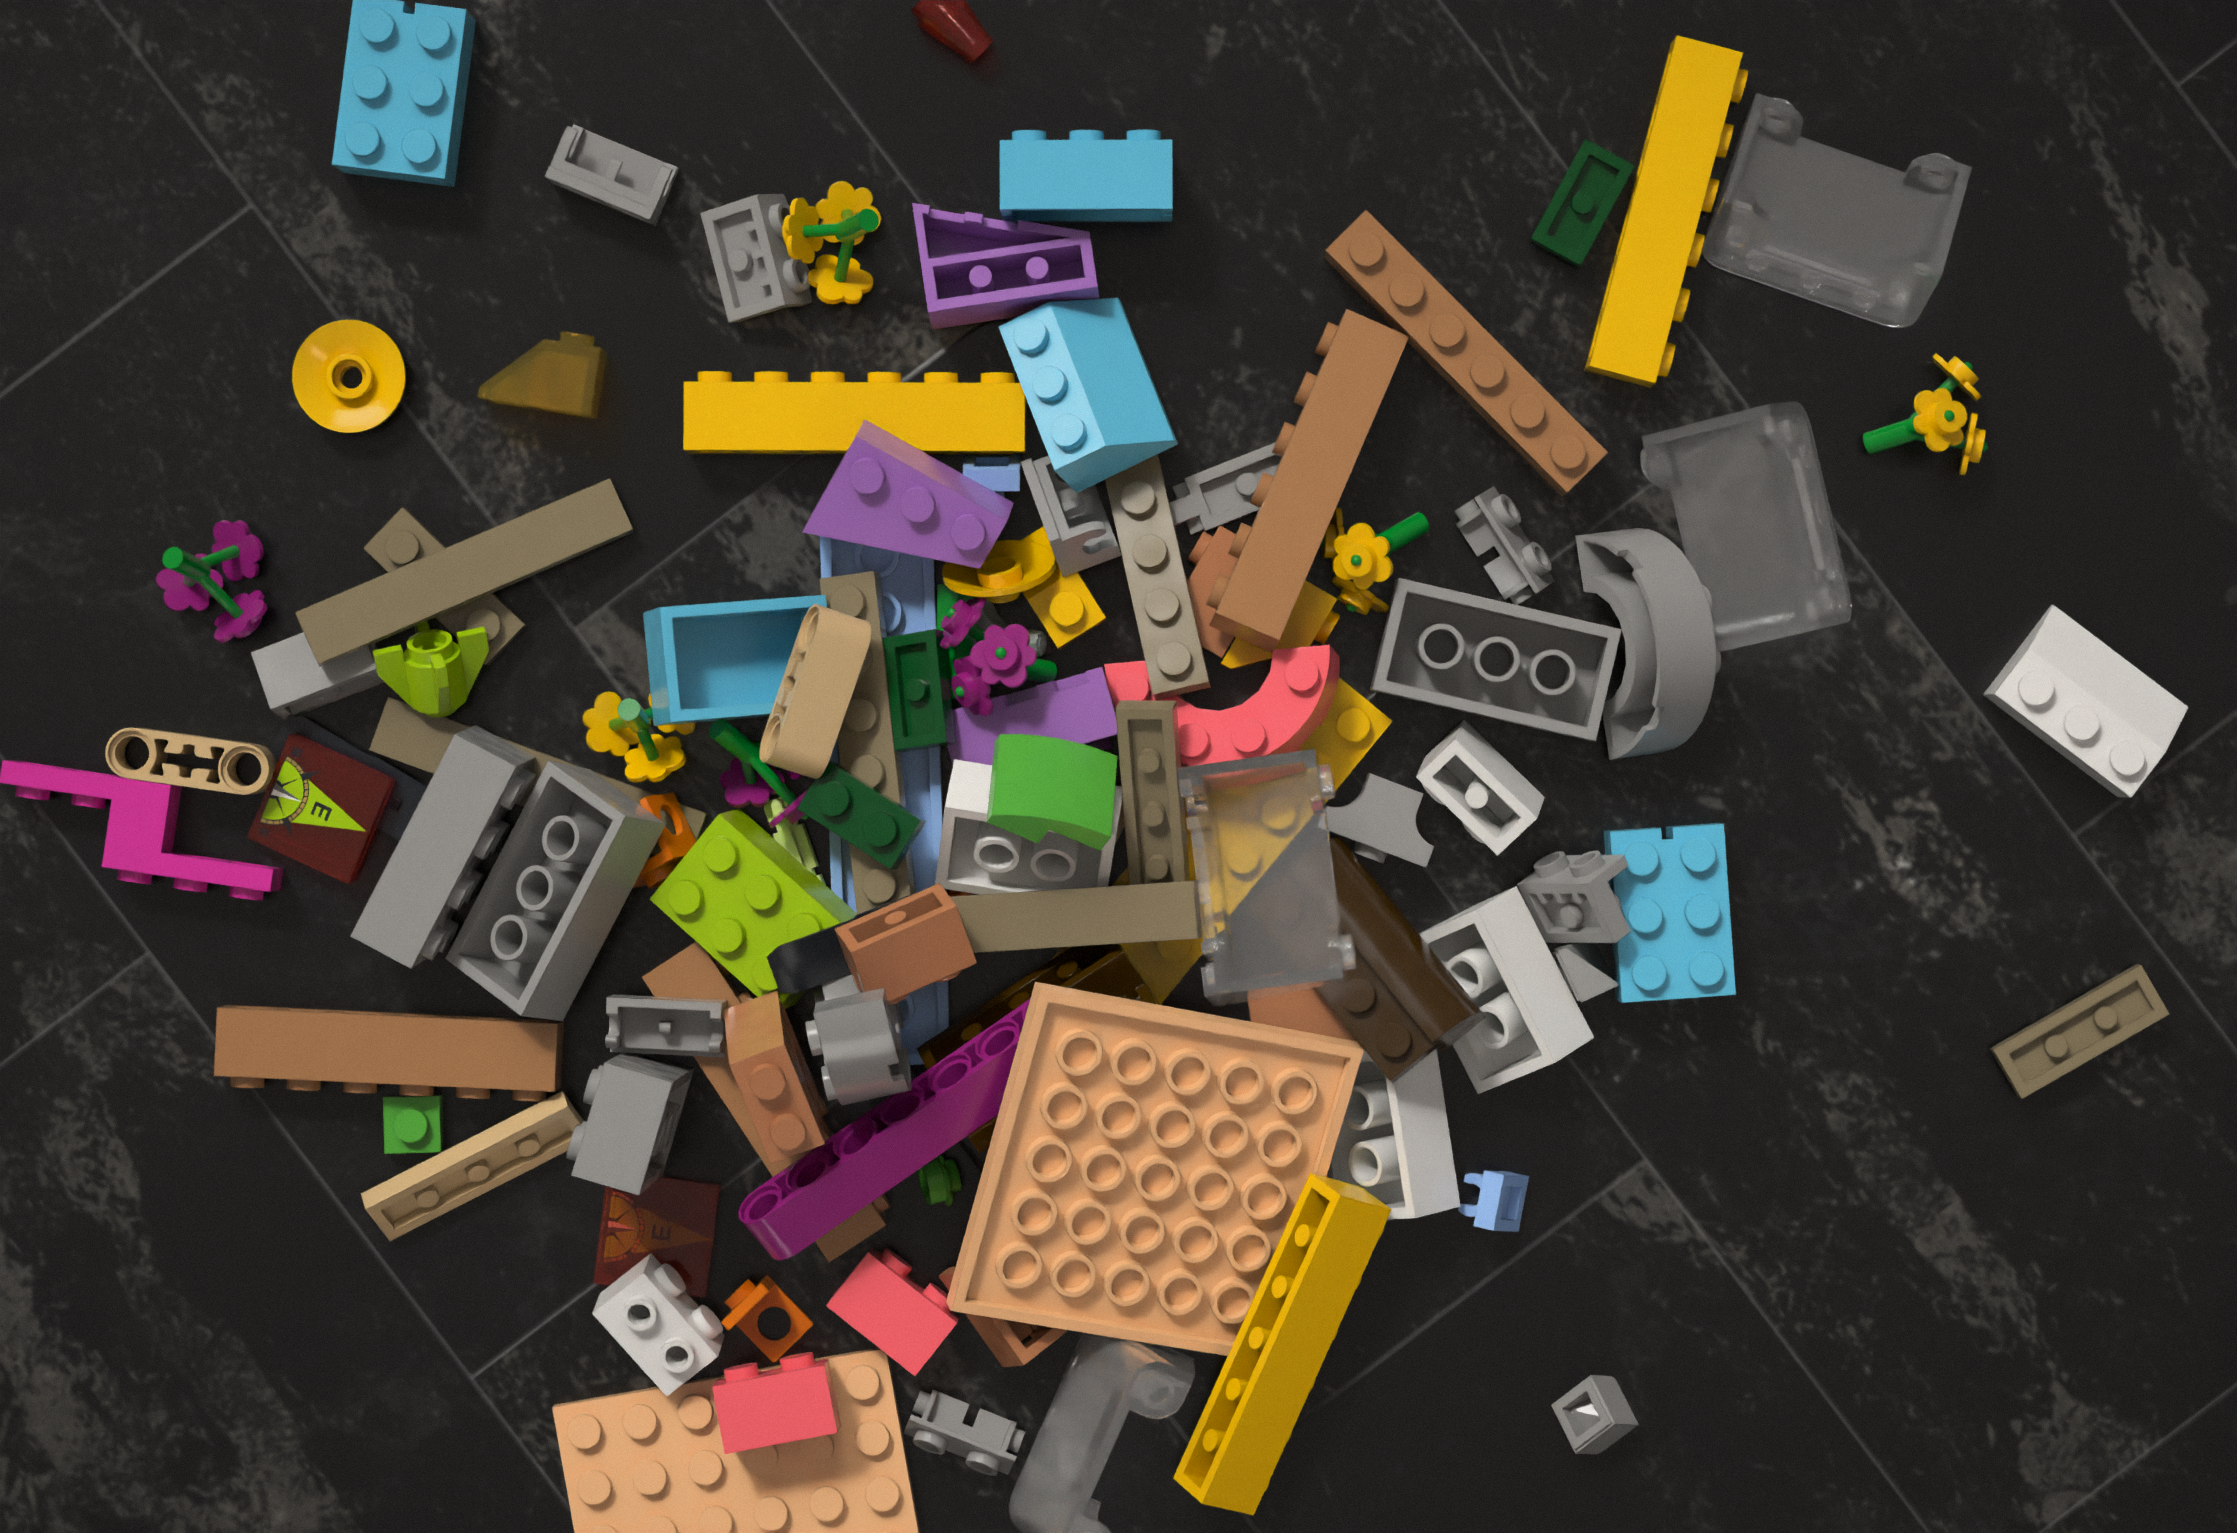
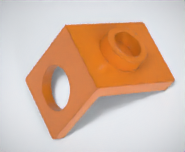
M674 793L651 795L639 800L643 808L661 821L660 809L664 810L671 817L675 825L676 835L672 834L666 826L664 827L657 840L662 852L647 859L633 888L647 885L648 889L660 887L696 843Z
M768 1275L756 1286L747 1279L724 1302L731 1311L721 1322L728 1331L736 1324L772 1362H776L813 1325V1321ZM769 1307H779L785 1310L791 1319L790 1331L781 1339H769L759 1330L758 1318L762 1311Z

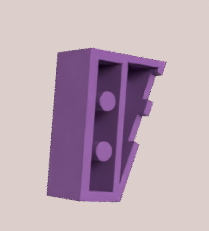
M912 203L927 309L932 329L1019 317L1048 302L1099 299L1090 232L1018 220V223L984 218L983 214L965 212V214L930 209L929 205Z
M864 419L813 510L803 533L980 569L1007 523L1014 503Z
M1095 668L1085 671L1086 673L992 698L993 713L987 717L981 714L973 715L968 707L952 710L956 744L947 745L952 765L954 764V759L992 765L994 743L1000 734L1053 737L1081 743L1103 751L1114 748L1111 737L1117 735L1116 712L1103 668Z

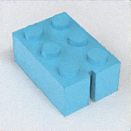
M353 0L332 159L334 167L343 173L455 187L476 19L467 9L415 3V11H413L404 1Z
M1040 130L1013 131L1012 140H1000V212L1002 219L1008 222H1018V220L1027 222H1172V140H1161V131L1157 130L1127 131V140H1104V132L1099 130L1070 131L1069 140L1046 139V132Z
M826 595L669 606L644 612L643 618L654 726L710 722L718 719L734 720L769 717L804 616L814 604L827 607Z
M1724 824L1666 827V838L1671 839H1662L1661 828L1655 827L1604 831L1605 855L1623 854L1629 865L1608 881L1611 890L1621 902L1622 913L1631 930L1618 942L1612 943L1614 981L1619 984L1615 987V999L1621 1003L1736 995Z

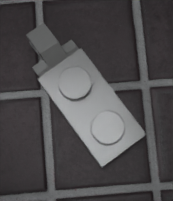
M1275 443L1184 478L1183 483L1172 487L1176 500L1170 502V508L1175 527L1186 523L1190 535H1193L1203 530L1205 532L1211 531L1219 526L1258 512L1259 507L1250 504V501L1262 473L1265 472L1273 476L1281 457L1271 453Z

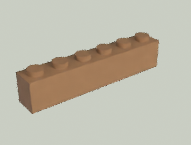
M1367 210L1325 250L1323 257L1396 331L1409 336L1407 342L1561 496L1565 495L1608 453Z
M1346 309L1338 326L1330 322L1327 323L1315 350L1316 354L1324 357L1317 375L1306 372L1293 403L1303 407L1295 426L1287 422L1284 423L1271 452L1281 457L1273 476L1265 472L1262 473L1251 498L1250 504L1259 507L1252 526L1241 522L1228 554L1238 558L1230 577L1219 573L1206 605L1216 609L1209 626L1270 653L1273 652L1281 638L1409 336Z
M694 942L642 977L652 994L656 997L727 1000V1008L755 999V996L749 989L741 994L729 976L731 973L697 942ZM725 1040V1057L694 1056L773 1177L811 1151L808 1150L770 1164L729 1066L727 1040ZM818 1094L824 1141L833 1136V1133L822 1118L829 1111ZM885 1194L815 1241L828 1262H831L887 1225L889 1219L884 1211L890 1208L891 1205Z
M226 1005L217 1008L214 1076L230 1077V1087L264 1088L265 1078L287 1079L286 1089L318 1091L321 1090V1081L343 1082V1092L377 1093V1084L400 1085V1095L433 1096L434 1086L456 1087V1097L487 1099L490 1098V1089L512 1090V1100L543 1101L546 1099L547 1092H555L561 1089L564 1021Z

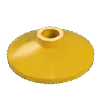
M359 320L334 321L315 330L299 348L292 370L293 389L302 409L319 425L341 433L363 432L383 423L398 407L406 385L405 363L395 342L376 326ZM350 368H358L362 373L361 384L353 389L347 388L343 382L344 373Z
M1001 540L994 543L980 569L946 562L942 569L944 584L956 593L987 598V601L991 603H1007L1017 599L1020 592L1033 588L1048 579L1056 568L1054 553L1042 544L1025 540Z

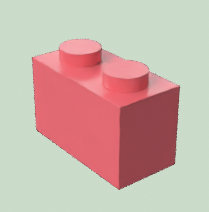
M871 1247L830 1298L826 1306L912 1375L916 1376L958 1323L959 1316L949 1309L946 1303L947 1293L933 1283H929L926 1289H924L908 1276L912 1267L889 1248H885L880 1254Z
M807 1352L779 1359L781 1368L759 1372L757 1363H748L724 1369L725 1378L717 1379L712 1386L724 1453L729 1454L838 1433L841 1423L829 1360L815 1361L813 1352Z

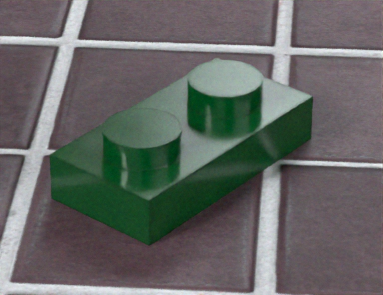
M1585 139L1534 231L1530 242L1579 268L1635 165Z
M932 629L883 638L895 751L908 752L956 744L946 649L940 646L944 637L943 631Z
M830 760L823 774L813 781L797 808L891 870H897L926 823L921 817Z

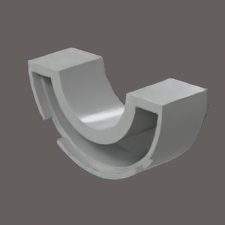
M1634 528L1577 535L1575 537L1584 592L1598 594L1610 604L1620 621L1625 640L1626 666L1622 684L1613 698L1605 702L1602 712L1609 760L1675 749L1686 742L1701 724L1711 700L1715 674L1718 673L1721 666V655L1716 646L1711 614L1713 606L1711 594L1707 587L1701 584L1697 573L1683 552L1673 542L1658 532Z
M851 973L821 984L822 988L814 989L815 1008L813 1015L815 1020L806 1021V1031L812 1055H824L825 1066L821 1067L828 1101L838 1099L841 1105L911 1091L912 1078L908 1049L903 1048L901 1028H904L900 1003L889 1005L885 988L867 992L859 991L855 986Z

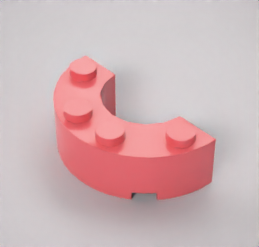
M1330 645L1275 649L1272 653L1270 672L1260 690L1243 704L1221 711L1196 708L1187 703L1181 695L1155 700L1145 661L1104 664L1108 689L1115 707H1117L1120 700L1177 701L1182 769L1203 776L1234 778L1265 771L1287 760L1301 749L1300 746L1311 736L1317 726L1322 725L1331 708L1337 690L1340 656Z

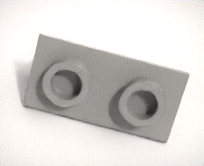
M1494 486L1454 511L1460 519L1456 525L1477 557L1495 546L1500 554L1499 557L1483 567L1504 600L1510 597L1513 604L1518 605L1534 595L1533 591L1536 594L1555 581L1549 572L1552 567L1547 554L1536 542L1530 543L1519 526L1521 517L1515 504L1505 494L1500 495Z
M934 1389L931 1394L920 1390L912 1412L922 1415V1418L911 1415L904 1430V1434L914 1437L913 1443L917 1447L939 1455L944 1454L945 1450L967 1458L965 1461L966 1465L983 1474L997 1475L998 1471L1009 1474L1017 1456L1007 1453L1006 1450L1017 1453L1025 1435L1024 1431L1015 1428L1017 1422L980 1408L973 1427L962 1423L969 1407L968 1403Z

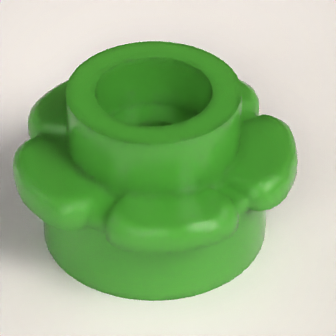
M940 1154L917 1170L919 1184L926 1203L933 1205L945 1202L946 1206L952 1205V1193L961 1191V1180L955 1161L953 1159L944 1160Z

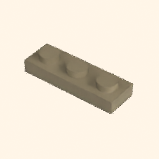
M403 507L364 547L388 572L446 548ZM494 593L436 617L456 638V632L484 626L489 646V653L483 663L486 666H489L527 626Z
M2136 964L1990 1048L2017 1097L2023 1099L2169 1015V1012L2142 965Z

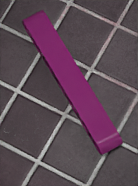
M1030 999L912 1080L911 1091L892 1094L827 1139L824 1145L814 1148L750 1193L740 1206L738 1211L739 1219L768 1254L775 1260H784L796 1255L998 1115Z

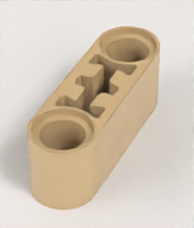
M814 604L809 608L801 623L762 736L759 752L761 762L813 779H818L823 774L829 763L870 644V622L818 604Z
M124 728L117 731L109 739L105 751L109 767L114 773L123 778L233 794L250 795L266 792L275 784L279 774V766L275 757L269 751L270 749L263 745L148 728ZM136 737L141 738L149 749V758L146 764L139 769L132 768L125 758L127 744ZM194 751L198 757L220 759L218 770L197 768L191 772V768L187 765L166 763L168 753L191 754ZM246 753L255 755L261 764L260 777L252 785H246L241 782L236 773L237 762Z

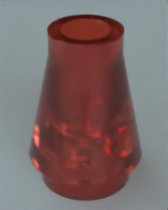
M920 0L910 10L919 20L916 24L918 27L962 55L969 64L993 42V38L984 30L966 0Z

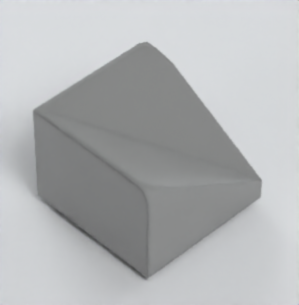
M1565 943L1553 949L1554 952L1552 954L1575 1000L1582 1003L1619 985L1612 979L1596 943Z
M1590 1375L1551 1405L1575 1454H1599L1639 1425L1617 1381L1612 1376Z

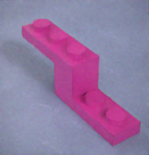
M2 760L0 783L16 785L15 796L49 801L51 791L71 793L72 805L105 809L106 799H111L102 867L118 869L117 880L151 884L152 874L174 878L173 888L207 892L208 883L230 886L229 896L260 901H263L264 891L272 892L281 889L283 868L172 852L182 786L128 779L118 775L50 765Z

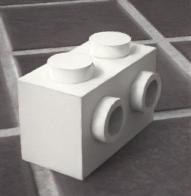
M1465 720L1461 721L1425 756L1416 776L1421 781L1426 792L1435 801L1446 805L1462 821L1469 834L1480 843L1486 844L1497 856L1538 818L1545 798Z
M650 1253L600 1293L592 1314L659 1389L668 1396L719 1356L725 1335L722 1333L721 1322L714 1312L705 1305L698 1306L685 1292L686 1286L679 1273L667 1263L661 1265Z

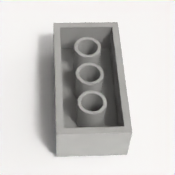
M1397 578L1395 580L1389 605L1390 608L1388 609L1371 682V691L1586 741H1596L1622 629L1407 579Z
M477 725L456 733L362 912L351 937L409 968L415 967L425 959L432 961L438 952L443 954L459 926L457 922L451 920L454 913L461 908L464 902L469 904L484 879L485 874L477 870L480 863L487 858L489 853L495 854L509 831L510 824L503 821L507 811L511 810L515 803L521 804L535 781L536 774L530 772L529 769L536 757Z
M548 761L445 959L520 1016L563 1021L666 823L590 769Z
M621 1053L606 1061L604 1066L600 1065L598 1070L593 1069L583 1098L584 1103L592 1105L588 1120L583 1121L581 1126L576 1125L567 1151L566 1158L575 1161L571 1176L636 1195H640L660 1179L666 1167L694 1068L649 1054Z

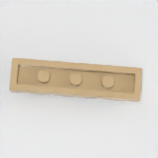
M561 1091L361 1193L365 1209L389 1241H392L568 1151L576 1125L581 1126L583 1119L564 1092Z

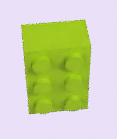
M741 809L718 814L650 898L656 906L757 997L778 991L785 1009L795 1005L807 990L796 994L780 993L767 956L782 944L848 921L857 915L852 908Z

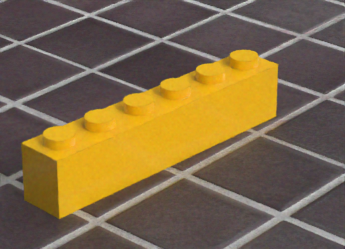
M1678 35L1670 45L1585 371L1649 388L1656 383L1658 375L1668 376L1676 347L1675 344L1667 342L1672 320L1682 322L1690 295L1689 289L1681 287L1686 266L1696 268L1704 243L1705 235L1696 233L1701 211L1711 212L1719 186V180L1710 178L1716 156L1725 158L1733 133L1734 125L1725 123L1730 101L1740 103L1747 81L1748 70L1739 68L1743 52Z
M703 371L698 372V382H684L683 450L694 454H845L865 419L930 455H1026L1027 399L1021 384L1015 383V374L1003 372L981 373V383H958V373L929 372L924 373V383L901 382V373L870 372L867 373V382H845V373L812 372L811 382H788L787 372L765 371L754 372V382H732L731 372Z
M1314 1173L1309 1174L1173 1477L1201 1504L1250 1515L1255 1514L1392 1209L1364 1188Z

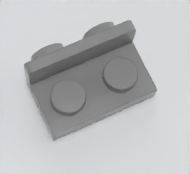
M756 194L700 213L728 322H741L785 307L803 306L812 302L809 289L810 284L807 280L808 273L810 272L809 268L801 259L793 260L790 258L783 240V222L785 217L790 215V206L787 204L784 194Z
M1563 851L1544 856L1534 864L1535 871L1517 885L1545 943H1616L1631 932L1622 913L1621 902L1608 884L1609 880L1629 866L1623 854L1601 855L1599 851H1590L1582 855H1565Z

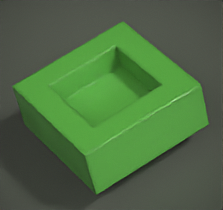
M443 1094L383 1097L385 1154L444 1151Z

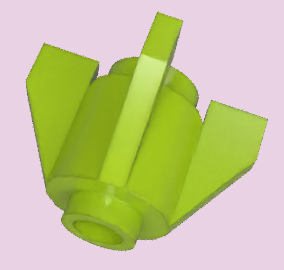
M426 621L414 626L416 634L408 639L407 649L404 651V654L401 645L373 650L375 669L378 676L413 709L429 717L441 718L453 714L457 708L466 702L467 696L489 653V646L484 626L456 632L458 644L453 642L450 633L437 629L430 630Z

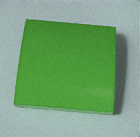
M1000 734L994 743L987 823L1035 843H1039L1047 831L1051 830L1101 851L1112 834L1117 756L1098 748L1059 738L1025 734Z

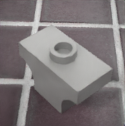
M1368 773L1361 793L1353 802L1342 807L1325 806L1318 825L1320 828L1356 841L1352 852L1383 864L1387 853L1427 867L1434 846L1427 843L1421 837L1416 825V814L1423 793Z

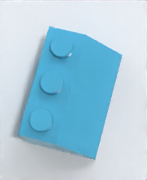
M1118 298L1048 302L999 326L1054 471L1076 493L1178 444L1123 305Z

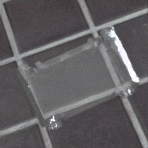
M1756 93L1748 110L1702 247L1704 258L1721 270L1880 325L1893 328L1912 325L1919 318L1942 277L1972 167L1953 161L1950 157L1938 153L1915 158L1908 166L1906 172L1884 166L1800 137L1804 122L1800 112L1784 99L1770 98Z
M1799 402L1768 404L1642 436L1644 449L1641 451L1640 459L1643 473L1648 481H1655L1660 489L1670 490L1685 556L1697 573L1701 584L1707 587L1712 597L1713 606L1711 614L1716 646L1720 652L1847 623L1850 620L1852 613L1851 598L1812 428L1807 413Z
M1310 749L1177 768L1180 795L1182 798H1186L1189 816L1186 818L1187 829L1191 833L1196 880H1198L1204 942H1201L1202 954L1211 961V963H1206V967H1201L1204 996L1215 1007L1238 1004L1347 981L1346 970L1356 969V956L1352 934L1342 935L1325 802V799L1335 798L1331 764L1320 765L1316 750Z
M1084 1333L1078 1342L1013 1489L1009 1512L1016 1528L1022 1533H1111L1109 1528L1099 1521L1100 1502L1091 1498L1129 1410L1152 1419L1168 1418L1176 1413L1184 1403L1195 1378L1194 1359L1163 1345Z

